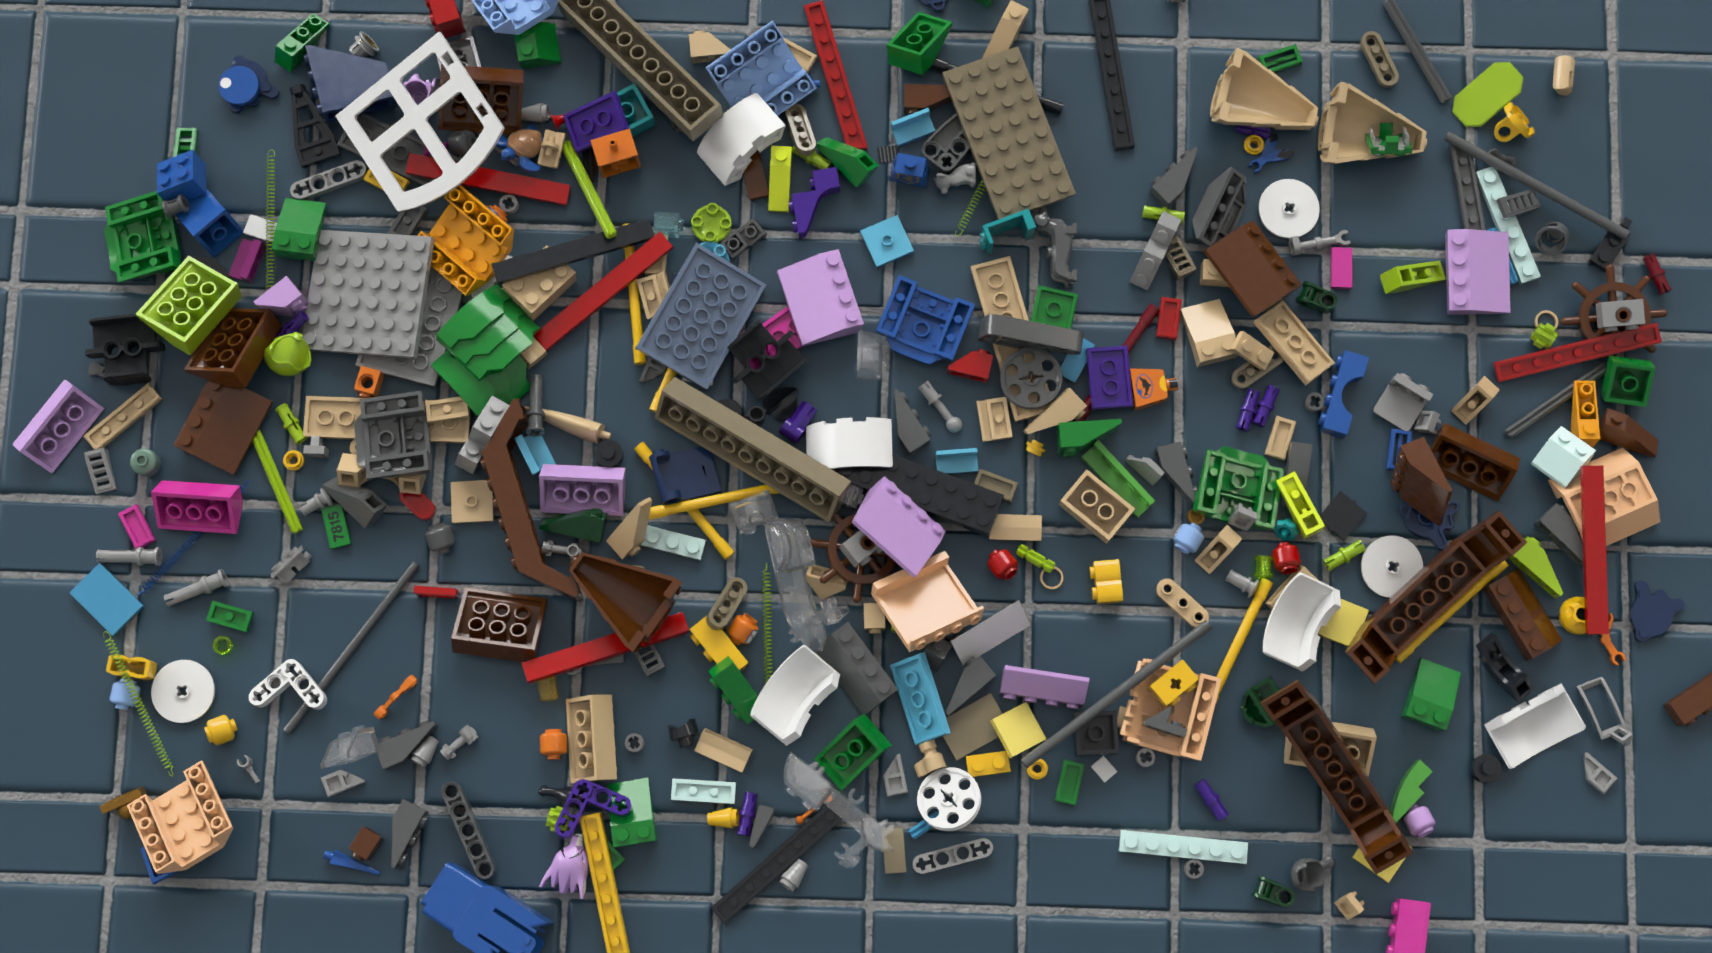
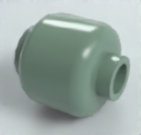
M141 448L132 454L130 465L135 473L143 477H150L159 471L161 460L152 450Z

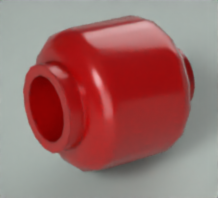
M1282 542L1272 551L1274 567L1281 574L1295 573L1298 570L1297 568L1300 567L1299 550L1295 545H1291L1289 542Z
M996 549L989 555L987 567L997 579L1009 580L1018 571V561L1007 549L1000 551Z

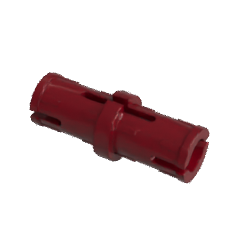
M1655 253L1650 254V257L1647 255L1642 258L1650 273V280H1653L1659 296L1664 295V292H1670L1672 289L1664 275L1666 272L1664 269H1661Z

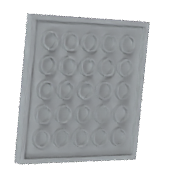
M321 230L317 257L313 263L307 303L308 308L306 309L309 320L304 323L302 332L310 351L417 359L435 239L431 236Z

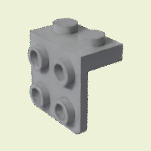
M1397 373L1390 380L1373 408V412L1397 428L1409 431L1424 405L1430 401L1433 394L1429 392L1430 390L1422 384L1417 385L1412 382L1411 377L1408 375Z

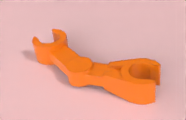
M1609 613V634H1601L1600 643L1604 645L1610 654V663L1617 666L1619 664L1615 661V656L1618 655L1622 662L1626 661V657L1622 652H1618L1611 642L1610 628L1614 617L1612 613Z
M412 674L407 677L400 688L393 692L389 700L384 705H381L373 715L378 720L383 719L389 712L388 708L399 699L402 693L412 689L417 684V679Z

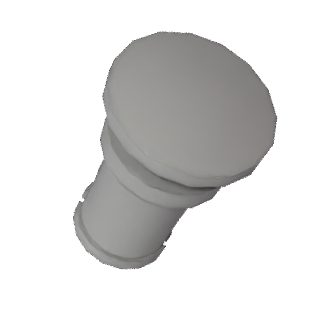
M323 488L320 489V494L316 493L313 498L299 504V508L304 516L319 508H325L326 504L333 506L331 496Z
M1232 569L1225 580L1242 589L1241 592L1249 593L1248 598L1255 593L1259 584L1258 579L1256 582L1251 581L1252 578H1246Z

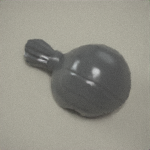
M1331 855L1325 856L1321 861L1312 858L1296 861L1290 873L1291 881L1295 888L1303 892H1312L1315 888L1322 887L1325 879L1324 870L1334 866Z

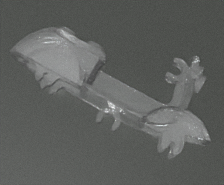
M774 518L771 520V525L765 526V533L783 611L787 622L792 627L789 634H794L790 641L798 642L801 640L803 645L809 647L813 652L822 651L826 641L825 626L839 623V620L849 612V608L846 605L837 606L836 599L831 598L828 601L820 602L822 610L817 612L811 586L805 577L807 573L806 568L815 565V557L808 529L804 524L793 518Z
M790 751L784 766L783 778L784 784L787 786L785 790L794 798L798 795L803 799L802 804L810 811L813 809L818 811L825 804L861 835L860 840L851 847L842 842L841 845L846 850L843 855L837 851L834 852L837 858L842 859L838 862L840 866L843 865L846 869L850 866L854 868L861 860L859 854L868 846L880 852L895 851L885 837L894 830V824L886 828L888 820L878 823L857 805L862 803L865 797L862 795L859 800H855L853 798V794L856 791L855 788L850 790L848 796H846L823 777L824 766L816 770L819 762H813L809 765Z

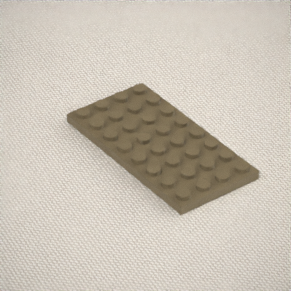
M1018 46L942 72V77L997 219L1028 208L1031 212L1076 195Z

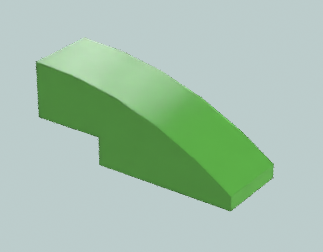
M1416 760L1406 771L1393 796L1390 812L1396 823L1424 794L1419 786L1433 772L1421 760Z

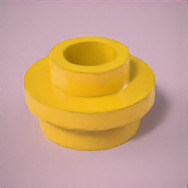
M1250 135L1244 141V149L1250 155H1258L1264 148V141L1260 136ZM1255 143L1257 148H1252L1250 144Z
M1034 439L1031 442H1026L1027 447L1025 450L1041 456L1042 452L1045 453L1046 450L1042 448L1044 444Z
M297 450L288 451L284 455L283 464L291 471L299 470L304 465V456ZM296 457L297 463L291 464L292 458Z
M1039 759L1027 768L1028 775L1036 780L1044 778L1048 772V766L1042 759ZM1035 765H1039L1041 767V771L1039 773L1034 772L1033 767Z

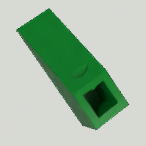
M312 13L276 45L274 62L292 72L305 60L303 54H307L305 46H315L328 28L329 23Z
M825 137L816 143V147L820 150L821 154L826 156L834 164V167L840 170L856 188L867 182L879 166L865 151L834 139Z

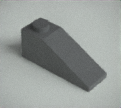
M1556 503L1534 524L1579 567H1582L1583 545L1574 521L1569 515V511L1563 505Z
M973 656L964 664L966 668L962 672L945 712L947 717L996 677L994 671L981 656L977 659Z

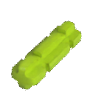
M1023 544L1016 551L1018 556L1021 558L1025 557L1028 562L1039 568L1043 567V570L1051 573L1055 567V562L1050 559L1046 560V557L1032 549L1028 550V547Z

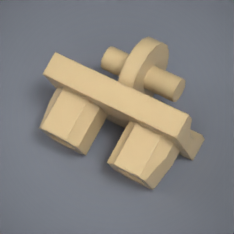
M545 130L537 163L539 166L558 169L566 138L565 133Z

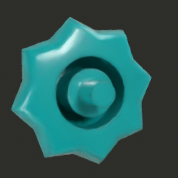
M1289 518L1278 520L1273 529L1276 537L1281 538L1283 541H1293L1295 536L1299 534L1296 524Z

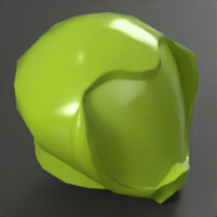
M297 332L276 337L264 351V361L273 372L282 376H295L310 367L312 362L309 346L303 335Z

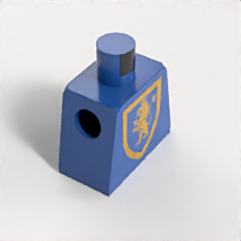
M898 153L892 162L889 181L927 188L930 173L927 159Z

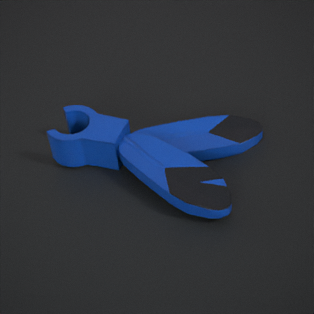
M1272 133L1267 138L1261 156L1250 162L1248 168L1253 164L1258 166L1254 174L1258 173L1267 162L1287 160L1294 154L1290 149L1274 151L1278 141L1276 133Z

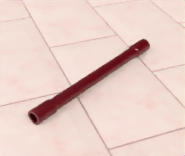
M1153 304L1148 305L1141 315L1139 322L1122 345H1127L1128 355L1160 311ZM1090 394L1084 401L1087 405L1083 409L1085 411L1084 415L1078 420L1074 418L1071 422L1086 420L1091 412Z

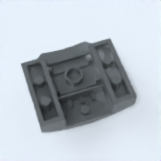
M422 390L360 399L361 414L354 422L357 464L366 470L367 480L404 475L415 476L432 472L430 428L427 422L426 401Z

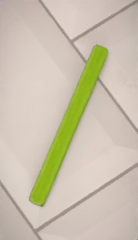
M566 140L562 151L606 238L611 239L616 236V229L571 141Z
M259 429L253 439V444L293 534L303 530L262 432Z

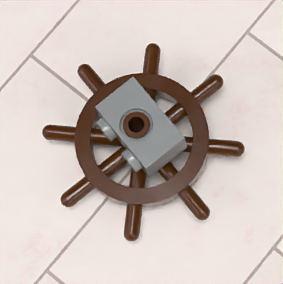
M1608 264L1605 268L1606 284L1597 286L1589 292L1579 282L1572 283V288L1584 299L1580 304L1578 316L1562 318L1560 323L1563 326L1578 325L1581 334L1586 340L1603 336L1610 331L1611 333L1619 332V328L1622 330L1639 329L1640 326L1650 324L1651 318L1666 317L1668 312L1665 309L1650 310L1646 298L1641 293L1650 282L1649 276H1643L1635 287L1626 283L1615 282L1614 266ZM1616 291L1627 295L1623 301H1617ZM1607 292L1608 302H1601L1597 297ZM1591 305L1596 308V315H1589ZM1591 323H1597L1599 329L1596 333L1592 331ZM1654 345L1643 347L1649 353L1656 351ZM1621 353L1613 354V356L1622 357Z
M837 513L833 517V521L837 525L832 530L828 541L811 539L809 545L815 548L827 549V558L831 569L820 577V582L825 584L838 575L844 581L854 584L853 601L859 603L861 601L863 585H871L887 577L896 562L861 530L854 534L850 526L854 525L852 520L855 515L843 519ZM842 532L848 538L844 543L837 542ZM837 551H842L846 557L840 561ZM873 556L887 558L883 568H881ZM868 563L875 573L864 575L865 565ZM852 564L856 567V573L850 572L846 567Z

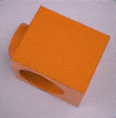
M361 366L354 390L361 398L378 397L385 375L380 370ZM373 380V385L370 388H364L366 381Z

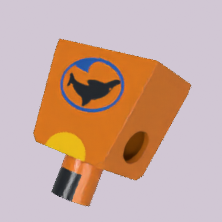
M1130 369L1134 411L1163 403L1168 398L1167 391L1178 390L1177 379H1165L1162 369Z

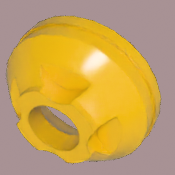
M1584 597L1567 599L1559 610V620L1562 627L1572 634H1585V620L1578 619L1576 615L1579 608L1585 609Z

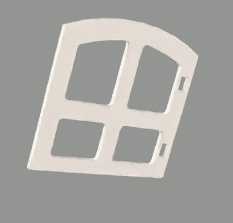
M441 32L436 33L335 116L398 212L414 209L433 202L462 184L486 160L505 129ZM435 53L448 71L450 79L417 105L402 83V80ZM447 53L454 61V63H451L450 65H448V63L444 59V56L447 55ZM390 91L404 112V116L371 142L357 121V116L383 94ZM462 93L483 124L484 129L464 157L458 163H455L429 124L428 119L455 96ZM481 105H483L488 113L484 117L478 110ZM416 130L443 174L423 186L404 192L382 156L409 133Z

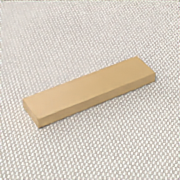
M147 383L83 437L94 450L105 448L163 399Z

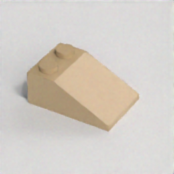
M1220 299L1180 310L1197 367L1238 356L1237 353L1230 349L1236 336Z

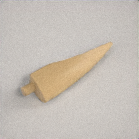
M525 406L524 409L528 412V410H530V407ZM542 409L545 413L543 421L576 437L595 444H599L600 439L610 440L612 437V433L604 431V424L571 414Z

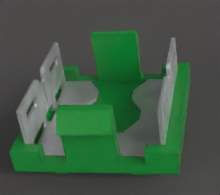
M1380 123L1378 137L1374 136L1369 125V133H1365V141L1370 154L1374 156H1384L1385 154L1405 156L1406 154H1412L1410 137L1404 125L1403 133H1398V136H1392L1393 123Z

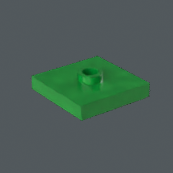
M1038 285L1030 321L1071 329L1078 294Z

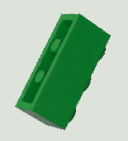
M727 656L708 671L712 676L709 680L716 690L721 688L724 692L721 697L727 705L733 704L735 709L732 712L738 720L744 719L748 725L754 720L750 714L758 695L731 658Z

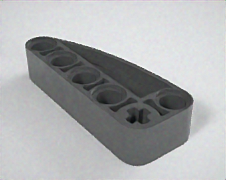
M957 113L943 123L922 146L921 157L926 158L929 166L938 173L951 174L971 152ZM960 146L964 151L957 153L954 148ZM932 149L936 154L929 156L925 151ZM943 163H950V167L948 165L943 167Z
M988 314L981 319L978 340L1013 348L1035 347L1051 353L1079 355L1082 351L1084 333L1003 315Z

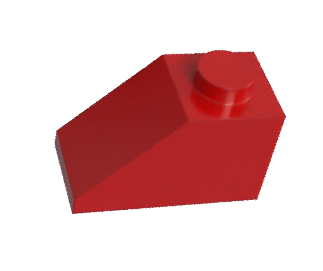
M982 349L972 351L950 364L947 374L987 383L993 355H990L989 351Z

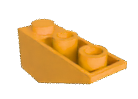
M1574 380L1571 433L1590 447H1594L1600 440L1595 381Z

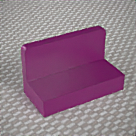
M242 239L229 276L252 284L266 249L264 243L256 239L253 241Z

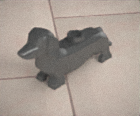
M1045 206L1039 208L1038 214L1033 216V221L1036 225L1035 230L1048 235L1050 247L1046 248V259H1050L1051 278L1055 282L1063 283L1067 290L1069 285H1074V282L1077 281V269H1073L1070 272L1068 265L1073 246L1072 238H1074V234H1077V223L1069 226L1061 219H1050L1047 207Z

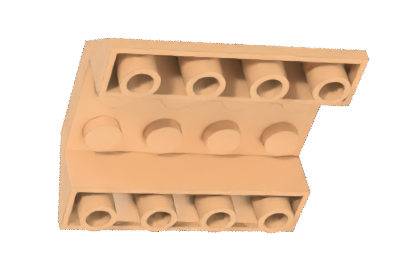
M1622 447L1589 462L1587 466H1604L1606 546L1660 523L1658 499L1640 463ZM1579 474L1566 488H1563L1552 479L1548 480L1556 498H1563L1579 530V537L1583 545L1581 475Z
M202 760L183 771L187 779L183 783L154 800L145 794L127 805L157 874L189 869L222 849L234 829Z

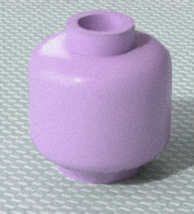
M1413 805L1403 818L1404 823L1413 836L1422 838L1434 831L1435 820L1429 809L1425 806Z

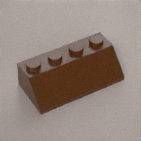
M1443 423L1430 447L1445 477L1496 501L1500 500L1519 467V457L1446 423Z
M1519 568L1482 588L1526 661L1537 657L1562 641V638Z

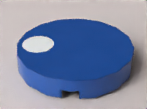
M234 66L227 69L221 75L219 92L229 104L245 106L252 103L258 96L260 82L257 75L250 68Z

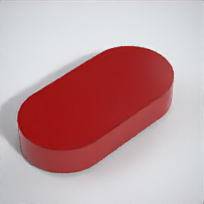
M400 492L401 502L419 519L427 521L434 517L436 507L422 492L421 495Z

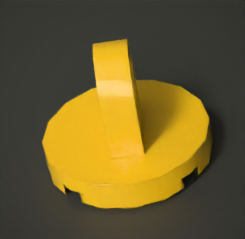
M1513 102L1504 106L1507 116L1498 122L1494 128V135L1497 140L1508 142L1520 133L1528 139L1535 134L1534 128L1528 127L1529 120L1518 106L1514 105ZM1501 127H1508L1511 130L1506 136L1500 135L1498 131Z

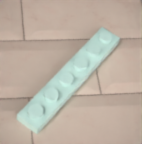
M1491 166L1477 171V183L1498 232H1508L1509 258L1519 284L1539 279L1541 275L1516 216L1503 218L1497 204V199L1507 196L1497 169Z
M1120 830L1118 851L1247 864L1248 843Z

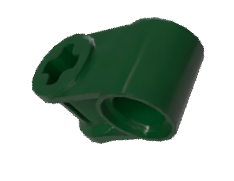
M1303 282V289L1295 301L1301 306L1311 308L1322 314L1331 313L1338 302L1336 294L1314 283ZM1328 299L1331 301L1332 305L1325 306L1322 303V300Z
M1258 876L1257 888L1251 896L1280 907H1288L1294 903L1295 893L1293 890L1273 880ZM1282 891H1286L1289 894L1290 898L1287 903H1282L1279 900V894Z

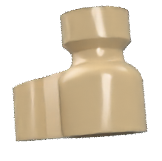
M934 739L919 745L925 757L914 765L918 778L947 767L943 755L936 751L937 745Z

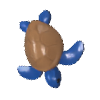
M533 124L529 125L527 129L513 132L508 139L503 134L501 135L496 144L498 148L504 149L501 153V160L509 161L516 157L522 170L530 173H536L540 170L539 165L529 160V158L535 157L539 153L544 138Z

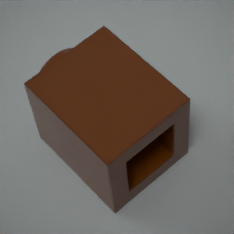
M362 827L348 849L352 850V856L360 861L364 859L371 860L384 838L368 827Z

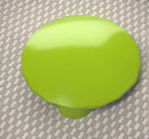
M709 203L698 209L691 219L692 231L703 242H719L725 239L730 233L732 226L731 217L728 212L716 203Z

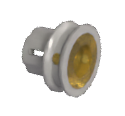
M363 31L359 32V36H355L356 42L349 47L353 55L365 58L368 55L374 56V52L379 51L377 44Z

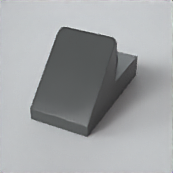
M1171 707L1142 723L1144 727L1179 738H1184L1187 733V729L1183 728L1182 723L1172 720L1170 723H1167Z

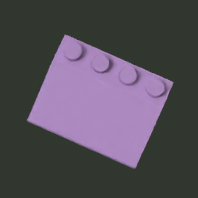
M1474 229L1447 230L1445 234L1447 315L1510 314L1508 232Z
M839 249L817 254L777 270L801 346L860 332L864 322Z
M885 476L869 489L852 520V523L913 578L918 575L940 544L946 532L939 523L931 519L923 509L919 508L908 495L900 491Z

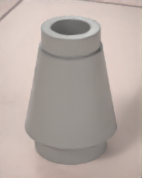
M539 103L522 108L521 121L540 123L549 121V105Z
M428 735L412 753L413 756L410 760L422 768L430 765L439 741Z
M798 859L781 876L782 879L779 883L789 891L794 892L795 889L799 888L809 866L804 861Z

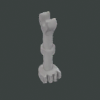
M1342 230L1332 237H1315L1314 240L1300 242L1298 236L1290 237L1288 241L1290 253L1292 256L1300 255L1301 250L1311 248L1317 250L1322 249V246L1333 244L1346 247L1351 242L1350 240L1343 241L1341 236L1347 235L1348 230Z

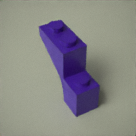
M836 167L812 171L813 178H809L811 190L814 191L792 194L789 208L790 213L795 214L796 220L792 221L794 233L798 232L799 239L807 236L819 202L830 194L840 192Z

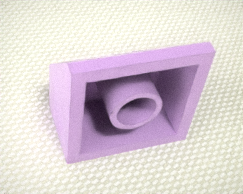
M287 276L253 301L260 309H270L277 316L294 317L298 310L306 312L308 308V300Z

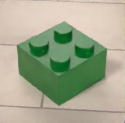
M1609 355L1600 395L1606 402L1647 407L1656 367L1651 361Z

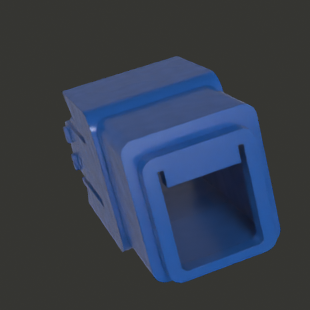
M451 862L444 866L421 902L425 906L422 910L424 915L453 933L456 941L474 953H502V950L507 953H539L545 942L541 936L536 934L537 930L544 934L545 930L541 927L555 924V922L499 886H491L464 867Z

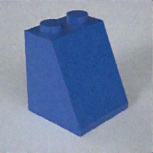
M207 188L205 195L188 201L190 206L189 212L175 214L213 258L244 234L241 226Z

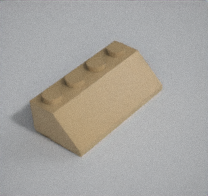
M587 695L566 699L570 783L574 784L582 779L591 782L616 780L617 766L612 695Z
M1332 722L1367 776H1369L1377 739L1374 729ZM1285 735L1284 763L1307 767Z

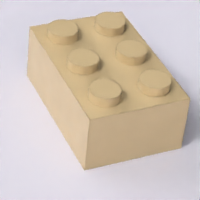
M569 265L506 282L503 285V290L526 313V316L534 321L576 282V272Z
M1087 469L1058 504L1106 544L1135 510L1133 506Z

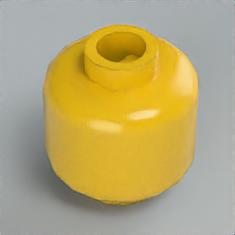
M226 715L208 720L207 727H204L209 743L213 742L217 746L232 741L235 738L234 732L238 730L234 719L229 720Z

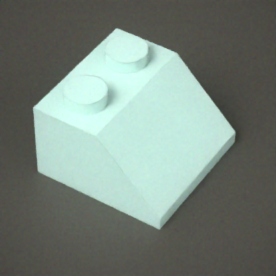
M1561 426L1549 438L1531 462V465L1563 488H1566L1580 474V466H1587L1596 450Z

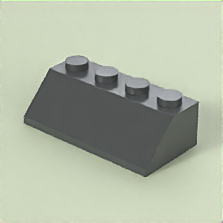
M849 622L842 625L814 648L819 656L840 674L839 683L862 714H868L898 692L895 684Z

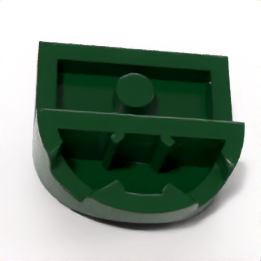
M1272 676L1254 685L1243 695L1241 711L1244 718L1252 725L1269 727L1275 724L1261 705V701L1280 691Z

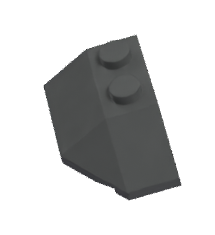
M1229 167L1208 185L1192 219L1196 238L1208 247L1235 231L1246 207V177L1233 167Z

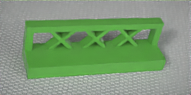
M1099 440L1081 457L1109 488L1135 508L1132 514L1136 518L1141 516L1155 502Z

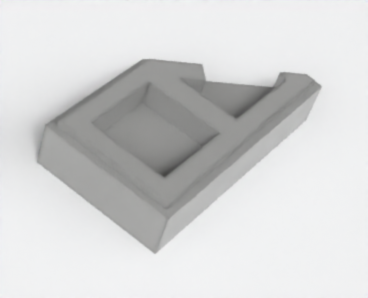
M1129 455L1125 459L1152 486L1165 473L1150 458L1143 457L1139 459Z
M1585 752L1583 754L1585 779L1597 791L1605 794L1617 780V777L1588 752Z
M900 754L896 755L883 775L887 797L908 793Z
M338 770L321 777L329 798L366 783L365 779L343 770Z

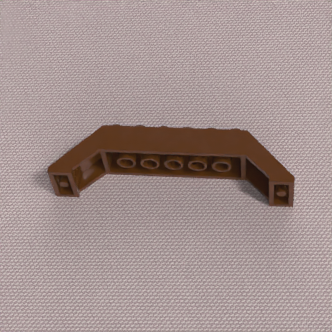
M518 398L514 399L482 452L484 459H481L483 470L490 477L486 479L489 490L496 497L492 499L494 507L501 514V518H498L501 529L508 536L504 538L506 546L514 556L511 558L512 566L517 573L520 572L524 577L578 602L584 601L580 586L573 575L567 577L548 567L542 554V548L512 454L517 444L515 437L520 436L524 428L528 426L524 406Z
M1496 511L1451 541L1361 625L1345 652L1369 680L1376 684L1390 671L1389 668L1396 657L1489 570L1513 556L1527 541L1500 511Z
M1296 680L1261 701V705L1271 720L1282 729L1350 830L1374 873L1378 874L1413 854L1411 847L1385 801L1317 699L1299 680Z

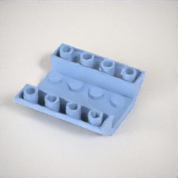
M559 0L471 1L495 33L520 35L552 15Z
M774 21L762 27L706 67L713 82L730 107L744 98L757 93L778 116L817 89L808 73L802 69L783 40L784 37Z

